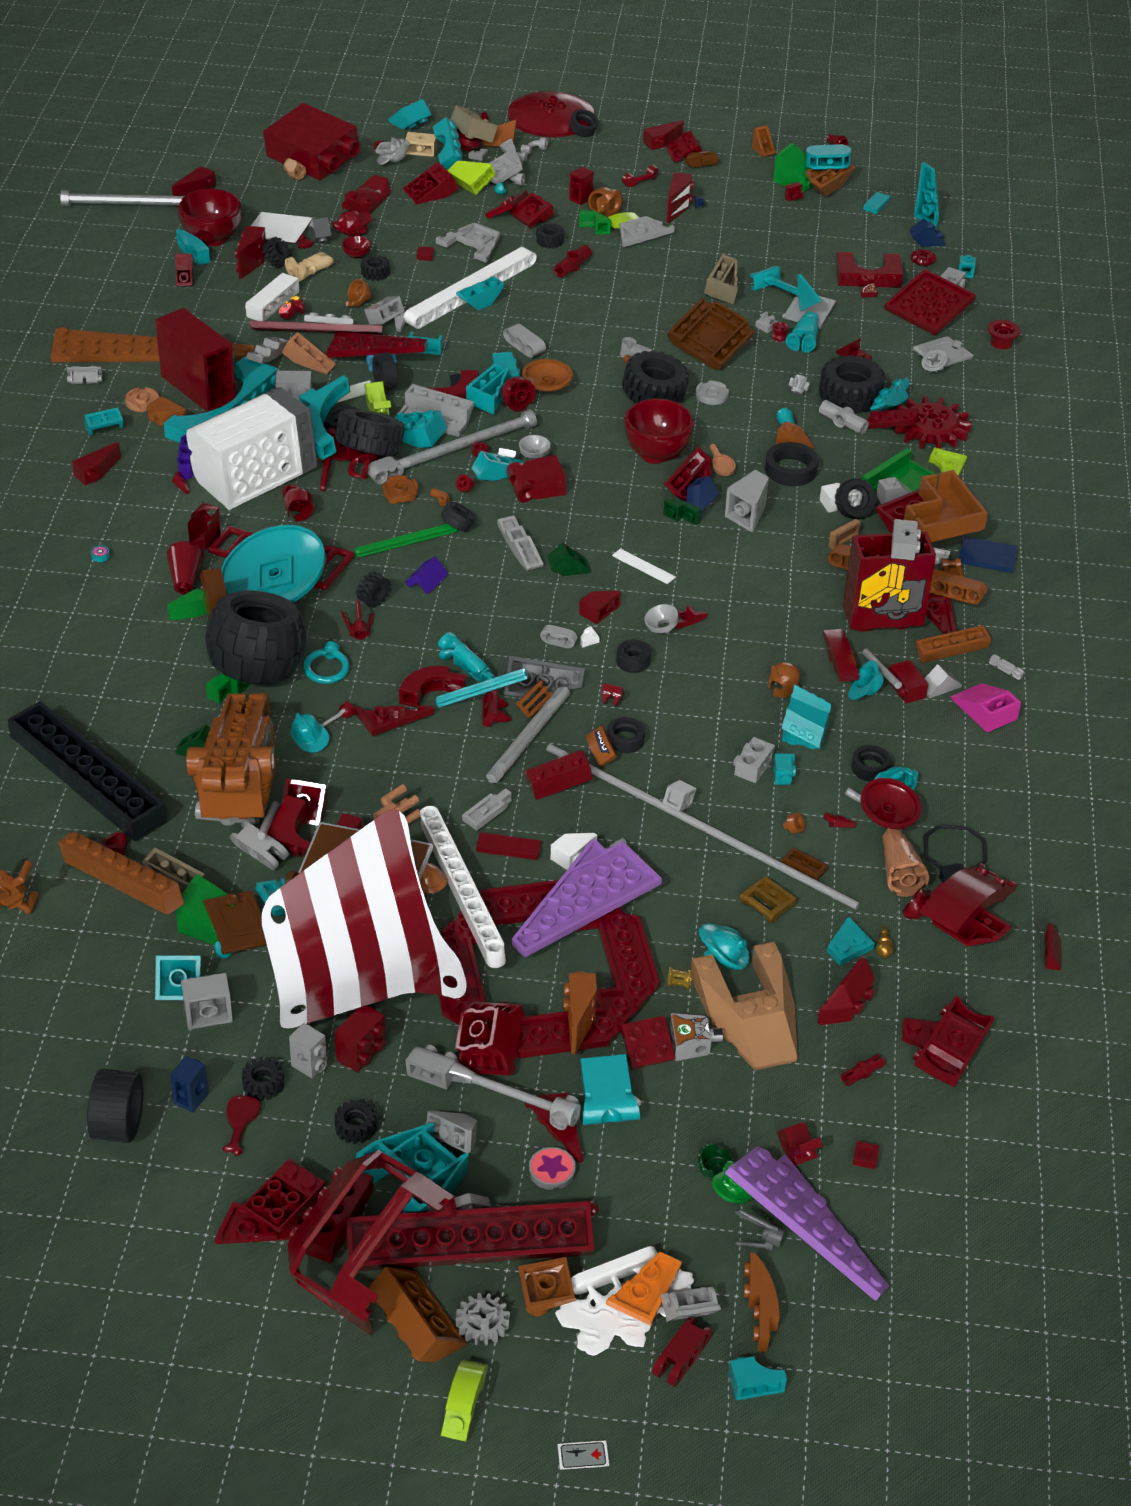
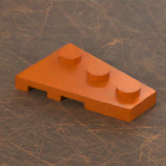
M659 1252L640 1269L637 1275L623 1284L622 1288L615 1295L612 1294L607 1299L606 1305L651 1326L662 1305L661 1294L668 1293L682 1262Z

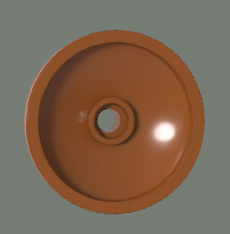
M539 359L528 363L523 368L522 377L528 379L534 385L535 390L553 392L568 386L572 381L573 373L571 368L561 361Z

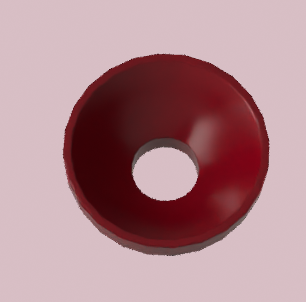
M458 133V139L461 144L460 149L473 151L481 146L482 139L475 137L470 139L465 134Z
M351 236L342 242L343 251L353 259L364 257L371 247L369 239L362 236Z

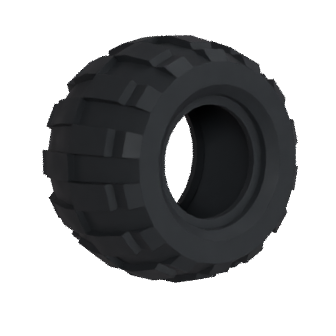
M245 590L230 593L217 601V605L213 608L207 622L205 638L207 654L210 657L209 661L219 672L241 682L270 684L285 680L295 672L296 666H299L305 651L307 635L303 613L300 612V609L294 603L276 594Z

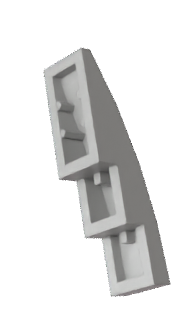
M279 337L264 338L263 344L256 345L255 351L248 352L246 359L258 363L269 362L282 354L288 340Z
M515 516L498 519L497 525L504 539L525 570L543 567L544 564L531 537L526 535L522 525L519 526Z

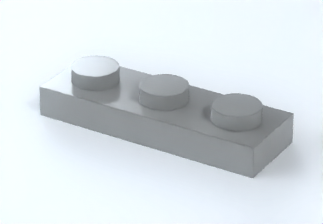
M309 313V315L304 316L305 323L353 325L356 323L354 319H351V316L342 315V318H337L333 314L319 316L318 313Z

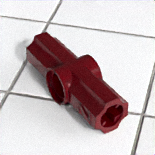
M584 244L576 251H568L566 258L554 266V272L558 277L562 278L569 272L578 271L580 264L592 256V250L588 245Z

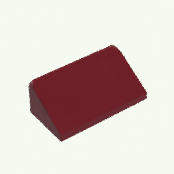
M1049 923L1044 937L1046 969L1061 970V938L1054 925Z

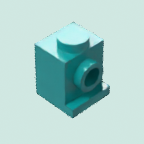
M970 255L960 256L958 270L962 271V268L971 269V272L963 271L966 272L965 277L973 278L976 257Z
M774 754L773 774L775 785H791L792 777H795L796 767L794 765L795 754Z

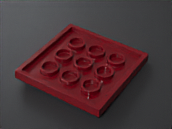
M924 269L884 305L885 310L933 335H937L976 299V294Z

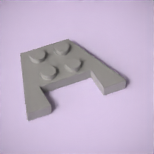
M512 139L500 145L501 150L505 154L490 162L496 175L489 182L495 184L501 181L504 182L523 170Z
M474 222L459 228V231L456 233L449 232L443 238L441 236L436 237V244L448 248L454 242L459 241L464 245L476 248L477 251L474 253V258L486 263L500 239V232Z

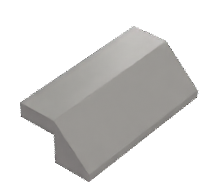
M412 384L405 392V405L398 413L403 412L406 414L415 411L426 412L428 410L441 411L447 426L444 433L460 437L467 428L474 402Z

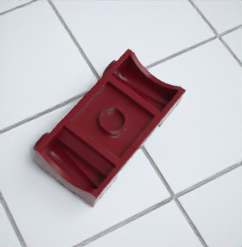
M957 995L950 1005L945 1004L940 1013L943 1016L924 1048L921 1049L919 1047L912 1058L916 1061L914 1066L952 1087H955L995 1019L993 1016L980 1015L971 1011Z

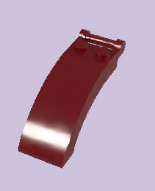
M982 863L978 867H966L945 881L924 904L920 912L955 933H963L971 921L985 908L996 902H1004L1008 894H1012L1015 891L1017 883L1004 879L987 869V866Z

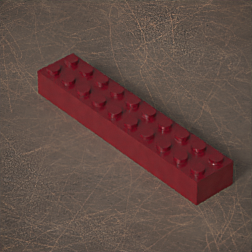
M590 1201L457 1210L455 1217L446 1211H440L439 1213L436 1211L400 1214L360 1271L383 1270L386 1266L412 1268L592 1255L594 1243ZM379 1215L346 1218L348 1259Z

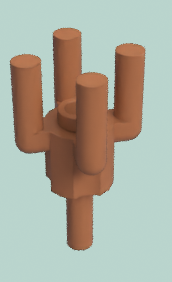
M402 784L381 798V803L384 807L373 814L374 819L389 810H398L403 814V812L417 804L419 798L414 795L409 799L404 798L394 804L392 800L407 791L405 785ZM416 809L405 817L408 825L420 817V810Z

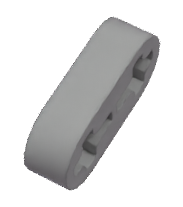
M546 625L540 634L541 639L545 643L563 648H572L577 640V635L574 631L554 625Z

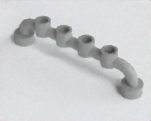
M541 137L540 140L532 141L528 145L522 144L521 152H517L521 165H523L524 161H527V156L532 153L533 147L539 146V149L547 150L548 138ZM517 173L511 176L509 180L516 182L518 186H523L525 174Z

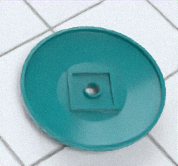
M279 525L263 529L240 542L225 559L221 567L227 595L245 590L263 591L279 595L294 603L307 594L319 580L325 567L326 553L319 537L307 528L296 525Z

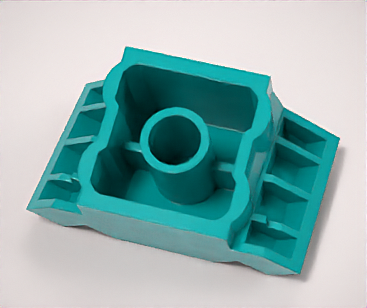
M794 685L790 703L783 720L782 741L791 745H803L810 749H821L832 704L826 702L821 697H817L816 694L809 693L808 690Z

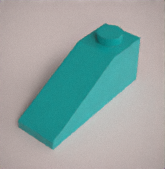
M480 451L471 469L475 472L478 479L495 481L508 477L506 468L509 464L514 462L524 464L521 459Z

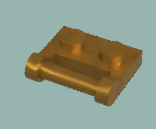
M764 876L740 895L739 901L750 905L765 916L769 923L773 924L779 916L796 904L797 898ZM753 896H756L759 899H761L763 902L772 907L773 910H769L767 907H765L756 899H754Z

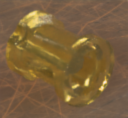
M670 967L667 986H682L689 990L692 970L686 972L674 970L673 967ZM675 977L684 978V980L675 979Z

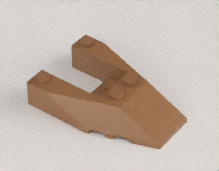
M775 942L756 945L753 948L752 965L764 990L733 997L728 990L713 955L693 958L690 977L711 1025L722 1028L723 1037L728 1043L731 1042L738 1049L737 1052L754 1070L796 1062L798 1056L795 1002L783 960Z

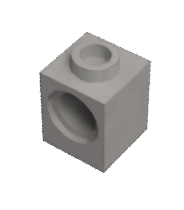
M678 780L668 785L662 804L681 812L692 805L697 788Z

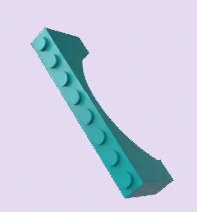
M244 356L235 364L236 378L240 379L243 384L239 394L228 404L213 411L187 416L173 415L164 423L165 437L180 443L181 437L186 435L188 429L269 392L276 386L278 368L246 359L247 356Z

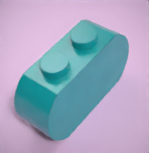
M842 144L809 146L806 149L805 164L811 169L847 168L851 164V148Z

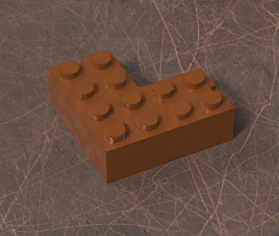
M954 470L939 473L938 481L937 474L921 477L918 494L924 502L907 505L904 520L918 521L917 529H921V532L927 531L931 542L985 529L988 512Z

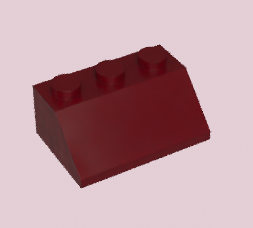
M577 750L523 770V774L536 800L593 779L589 762L583 750Z

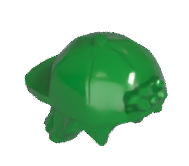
M727 1161L723 1167L724 1172L712 1178L711 1183L714 1190L725 1201L740 1205L751 1201L754 1198L725 1174L729 1167L734 1164L733 1161Z

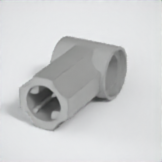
M625 337L622 339L620 356L623 358L625 355H629L631 358L636 353H641L642 351L650 352L652 349L636 344L637 342L634 338Z

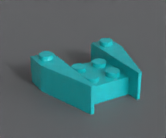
M431 1122L376 1140L357 1152L356 1158L380 1150L391 1158L424 1175L450 1194H453L468 1172L469 1153H464L458 1158L451 1154L434 1139L435 1124ZM380 1168V1170L370 1169L363 1172L373 1176V1184L389 1174L383 1168ZM397 1170L398 1172H400L401 1174H403V1175L406 1176L407 1178H410V1177L407 1176L406 1174H404V1173H402L401 1171ZM413 1196L403 1209V1214L429 1212V1206Z

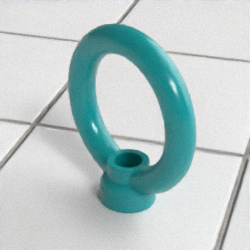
M329 641L325 643L324 648L311 652L305 658L303 670L306 676L314 682L332 684L342 680L347 675L350 667L349 661L339 651L340 646L335 642ZM325 656L327 659L337 658L341 662L342 668L335 675L320 676L312 671L311 663L316 658Z

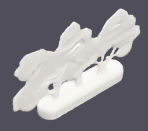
M649 1246L578 1273L571 1278L575 1295L588 1291L589 1294L584 1300L575 1298L574 1302L561 1305L555 1314L562 1327L579 1329L581 1331L577 1337L578 1349L586 1351L589 1355H597L609 1348L614 1335L620 1336L627 1345L644 1347L646 1341L645 1332H648L651 1326L606 1305V1301L612 1294L615 1295L622 1288L619 1279L635 1273L638 1274L640 1269L658 1254L655 1247ZM679 1269L668 1293L691 1290V1284L694 1282L693 1274ZM611 1282L615 1285L614 1289L605 1296H602L595 1290ZM592 1299H594L596 1303L594 1307L590 1304V1301ZM662 1304L657 1313L666 1317Z

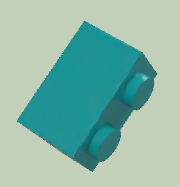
M421 99L400 109L388 121L402 130L406 128L412 129L417 126V123L421 125L427 122V118L432 114L424 100Z

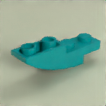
M907 377L902 380L898 378L892 382V386L889 389H882L878 397L874 399L870 409L872 411H885L903 403L909 396L906 392L910 384Z

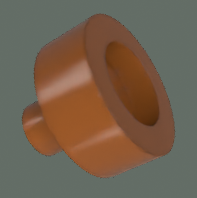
M796 812L787 816V821L783 823L785 830L789 829L792 834H797L804 831L805 822L803 816Z

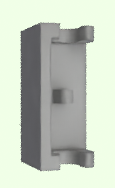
M713 1287L661 1294L667 1322L687 1319L690 1316L693 1318L707 1316L721 1310Z

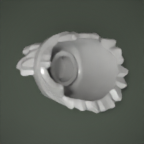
M393 137L391 142H381L375 150L376 153L380 154L377 159L378 164L383 165L388 161L392 163L401 161L407 153V147L410 145V142L407 139L398 140Z

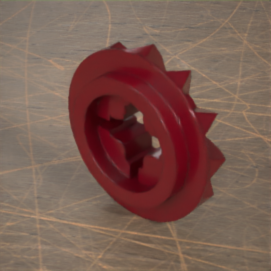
M918 249L911 254V260L918 265L927 266L935 263L936 256L931 250Z

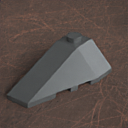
M514 656L505 657L502 675L524 668L528 674V679L503 687L504 695L523 697L540 680L543 681L542 685L544 687H548V692H555L560 687H567L568 690L582 688L585 668ZM537 689L530 696L536 695L540 690Z

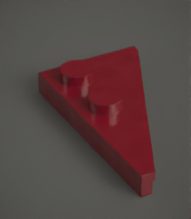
M527 190L515 196L511 195L505 198L504 201L500 202V205L485 213L487 219L514 208L528 196Z
M929 594L926 616L943 634L955 632L956 627L950 598Z
M232 1201L214 1238V1243L232 1244L288 1240L290 1232L295 1227L299 1228L300 1224L296 1223L278 1233L243 1210L241 1207L243 1204Z

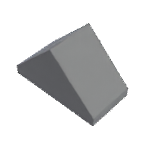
M939 664L924 678L928 683L927 696L929 698L961 688L962 686L951 672Z

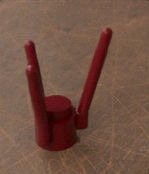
M358 599L356 601L357 620L352 626L345 612L341 611V614L349 629V635L357 640H362L371 634L370 629L374 613L370 614L368 624H366L361 617V605Z

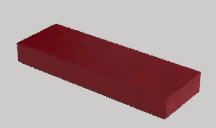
M480 832L476 852L538 860L541 840Z

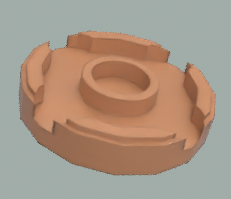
M148 387L145 390H140V388L132 389L125 396L126 407L135 412L148 411L147 405L158 399L159 394L154 389Z

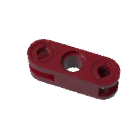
M691 1316L687 1318L658 1357L652 1370L653 1375L661 1378L670 1365L673 1364L674 1366L667 1379V1383L673 1387H676L706 1347L713 1332V1329L709 1326L704 1327L703 1330L695 1326L696 1319Z

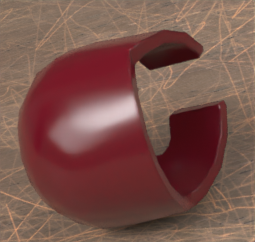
M293 488L287 492L283 499L288 517H290L289 511L300 512V514H295V522L306 520L314 510L312 495L307 489Z

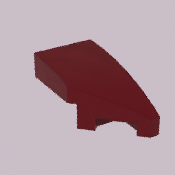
M688 605L686 611H678L679 620L674 628H683L698 623L707 618L708 613L706 611L696 612L692 606Z

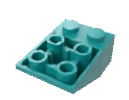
M415 411L406 414L402 412L395 416L405 426L402 442L417 448L433 447L447 429L441 411Z

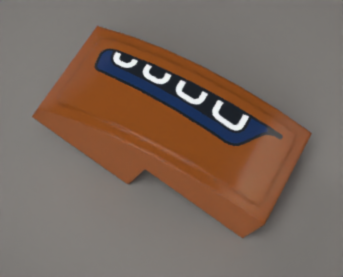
M602 725L586 735L589 747L600 767L605 766L618 757L611 745L612 741Z

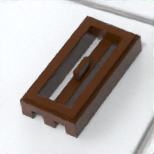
M794 847L782 859V863L819 881V877L823 876L824 872L828 871L827 864Z

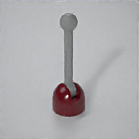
M346 701L339 707L338 714L321 725L324 727L340 716L346 719L356 714L355 708L349 701Z

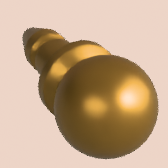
M885 926L880 932V938L877 940L876 953L881 958H888L893 953L892 940L889 938V931Z

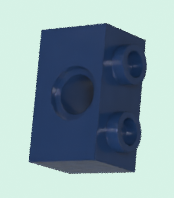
M185 1056L170 1074L173 1102L175 1105L193 1113L209 1094L206 1067L200 1060Z

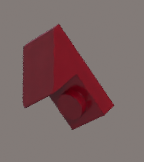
M861 338L836 350V354L840 356L854 355V357L862 356L864 359H872L870 354L860 349Z

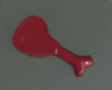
M234 1096L228 1101L226 1114L228 1123L233 1129L231 1142L222 1148L225 1153L232 1152L235 1156L242 1154L243 1150L240 1147L242 1132L246 1130L248 1123L255 1120L261 1112L260 1102L256 1098Z

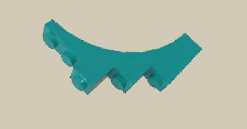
M344 375L317 391L312 388L299 396L300 402L310 409L316 456L322 460L337 452L334 438L324 428V421L330 409L342 397L351 392L348 378Z

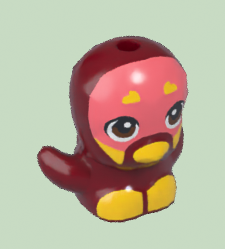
M293 296L291 301H285V304L279 308L278 313L282 319L289 320L297 312L304 314L305 304L300 297Z

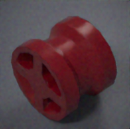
M784 322L774 323L772 339L777 342L785 341L788 335V324Z

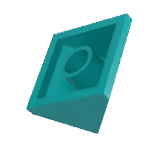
M156 955L155 1000H183L181 980L203 977L201 955Z

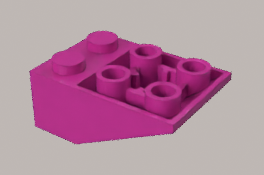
M981 683L951 696V699L986 732H990L1018 719L1021 702L1008 690Z

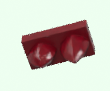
M497 689L485 693L482 698L483 726L490 727L493 721L508 722L512 720L505 712L498 709L504 708L508 704L497 695Z

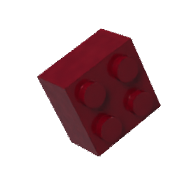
M367 1005L359 1007L335 1031L336 1061L357 1073L363 1067H367L372 1058L378 1052H381L386 1045L385 1015Z

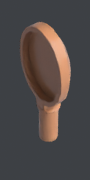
M711 444L709 448L714 455L712 460L714 471L721 476H731L736 470L734 460L727 455L721 454L717 446Z

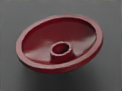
M878 778L867 783L861 793L860 802L863 811L873 822L889 829L908 828L917 821L921 813V803L917 794L901 781L891 778Z

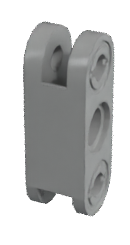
M247 821L241 824L243 829L238 834L232 833L230 835L231 841L238 848L271 870H275L279 866L278 861L271 853L282 860L289 856L285 847L270 836L266 835L263 840L258 839L259 829Z

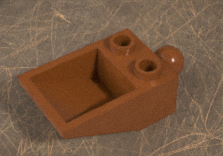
M581 970L569 973L568 983H564V996L567 997H563V1009L568 1011L571 1055H576L595 1020L596 973H586Z

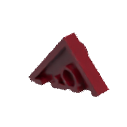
M425 705L418 706V709H405V706H375L374 710H361V707H355L357 717L372 736L434 714V708Z
M566 1092L537 1097L554 1102L557 1097L566 1099L569 1094ZM524 1102L527 1109L531 1108L537 1115V1120L546 1126L547 1131L557 1142L561 1141L567 1148V1152L578 1163L582 1162L583 1156L576 1125L573 1127L568 1125L566 1129L559 1130L550 1123V1111Z

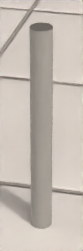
M866 648L862 651V654L869 661L873 660L878 663L879 671L896 689L902 686V683L869 649Z
M277 801L272 802L257 834L260 840L266 837L280 805Z

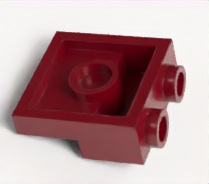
M530 193L510 210V214L527 227L532 228L539 221L544 223L554 215V207L550 202L544 201L541 196Z

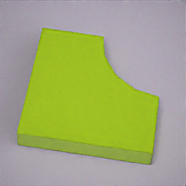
M934 448L929 457V462L938 466L941 472L954 470L958 476H960L967 461L966 455L939 448Z

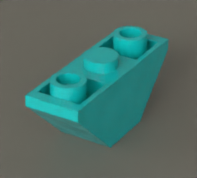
M494 276L457 291L456 295L477 310H481L493 304L504 288L505 283Z

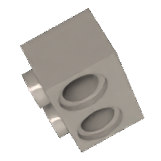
M753 737L749 744L746 743L744 745L742 753L735 757L733 766H735L734 775L757 783L773 761L775 745Z

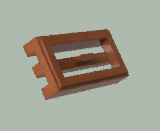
M542 680L538 681L516 703L527 718H530L553 695L552 692L547 691V686L544 687L542 685ZM539 689L540 691L524 706L522 703L534 691ZM543 694L544 697L528 711L527 709Z

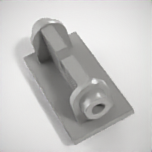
M67 367L68 383L83 384V378H86L87 384H99V382H102L103 374L101 367Z

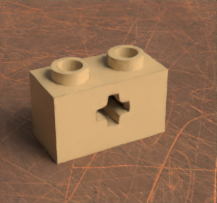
M407 133L405 140L407 139L410 145L407 147L406 154L435 156L437 138L434 134Z

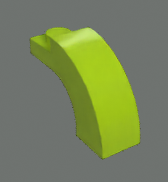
M383 381L364 384L369 411L390 415L389 408L391 407V402L386 400Z
M465 1359L460 1362L449 1392L441 1436L467 1442L475 1405L484 1387L488 1369L487 1364Z

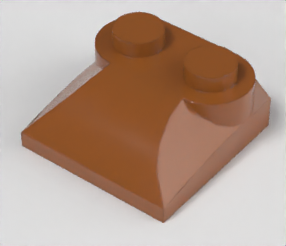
M566 1257L518 1266L525 1308L530 1315L542 1316L550 1308L575 1301Z

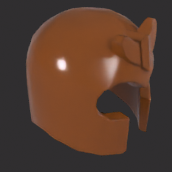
M781 662L775 666L772 665L768 689H770L773 681L783 686L781 689L774 688L773 696L778 698L791 696L794 685L799 686L801 677L799 669L789 662Z

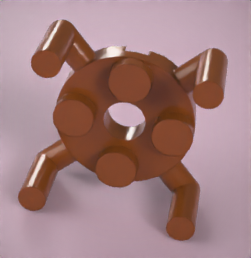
M26 860L19 876L16 878L11 877L8 872L0 870V890H2L0 891V908L4 905L9 906L8 909L19 908L26 914L32 912L39 894L32 891L27 902L23 901L26 892V886L23 883L26 881L33 866L31 861Z

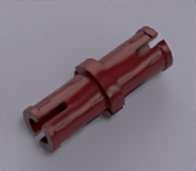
M875 1054L864 1062H857L855 1067L841 1073L842 1082H846L845 1085L850 1086L862 1078H868L870 1073L884 1067V1059L882 1057L879 1058L880 1054Z

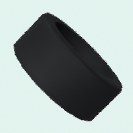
M578 109L573 112L569 126L575 134L582 137H590L595 133L599 121L591 111ZM577 120L586 121L590 126H584Z
M621 717L613 720L608 725L607 734L612 741L611 745L615 751L632 753L644 745L645 728L640 721L631 717ZM626 731L634 733L636 737L625 739L615 734Z
M874 745L862 746L853 754L851 769L858 778L870 782L879 773L890 768L891 758L889 753L881 747ZM875 760L881 766L868 767L863 765L861 761Z

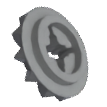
M932 350L926 353L922 359L924 370H927L929 373L932 371L937 373L938 370H943V367L947 365V354L942 350Z

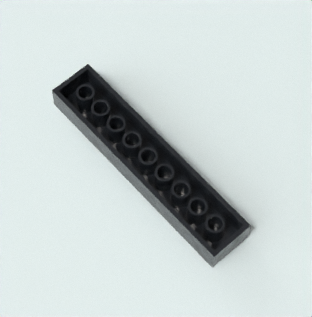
M41 701L7 719L10 737L133 841L167 821L166 808L163 801Z

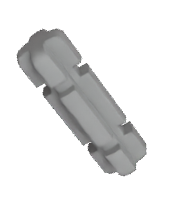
M993 655L990 658V665L998 666L997 669L1010 676L1012 674V677L1017 680L1023 677V669L1016 668L1014 664L1005 659L1001 660V657Z

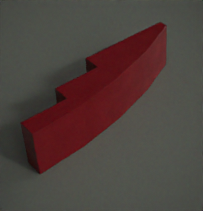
M842 629L823 630L829 660L833 663L834 672L837 671L839 682L858 680L859 673L856 662Z

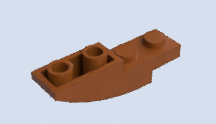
M750 1253L749 1262L744 1263V1277H748V1283H744L743 1297L748 1298V1308H753V1319L758 1320V1326L753 1327V1341H757V1351L767 1352L770 1331L778 1330L780 1318L778 1298L768 1270L756 1253Z

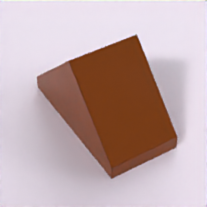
M768 125L753 129L752 148L761 157L776 154Z

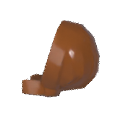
M355 279L351 282L348 289L349 301H345V306L359 307L371 297L370 287L367 282L361 279Z

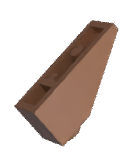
M298 332L288 341L282 351L294 363L324 374H328L336 366L335 362L327 358L324 353Z

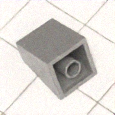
M754 470L728 487L725 517L753 532L766 506L769 477Z

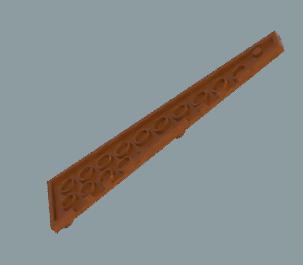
M65 327L55 328L51 362L159 361L157 337L69 330ZM232 344V352L236 361L247 356L248 352L254 351V345Z

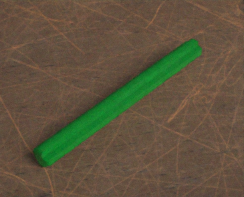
M444 524L359 546L354 549V553L357 558L456 533L457 529L449 524Z

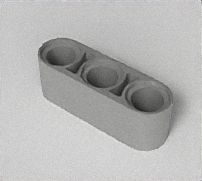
M519 323L503 331L505 340L529 358L546 351L544 341Z

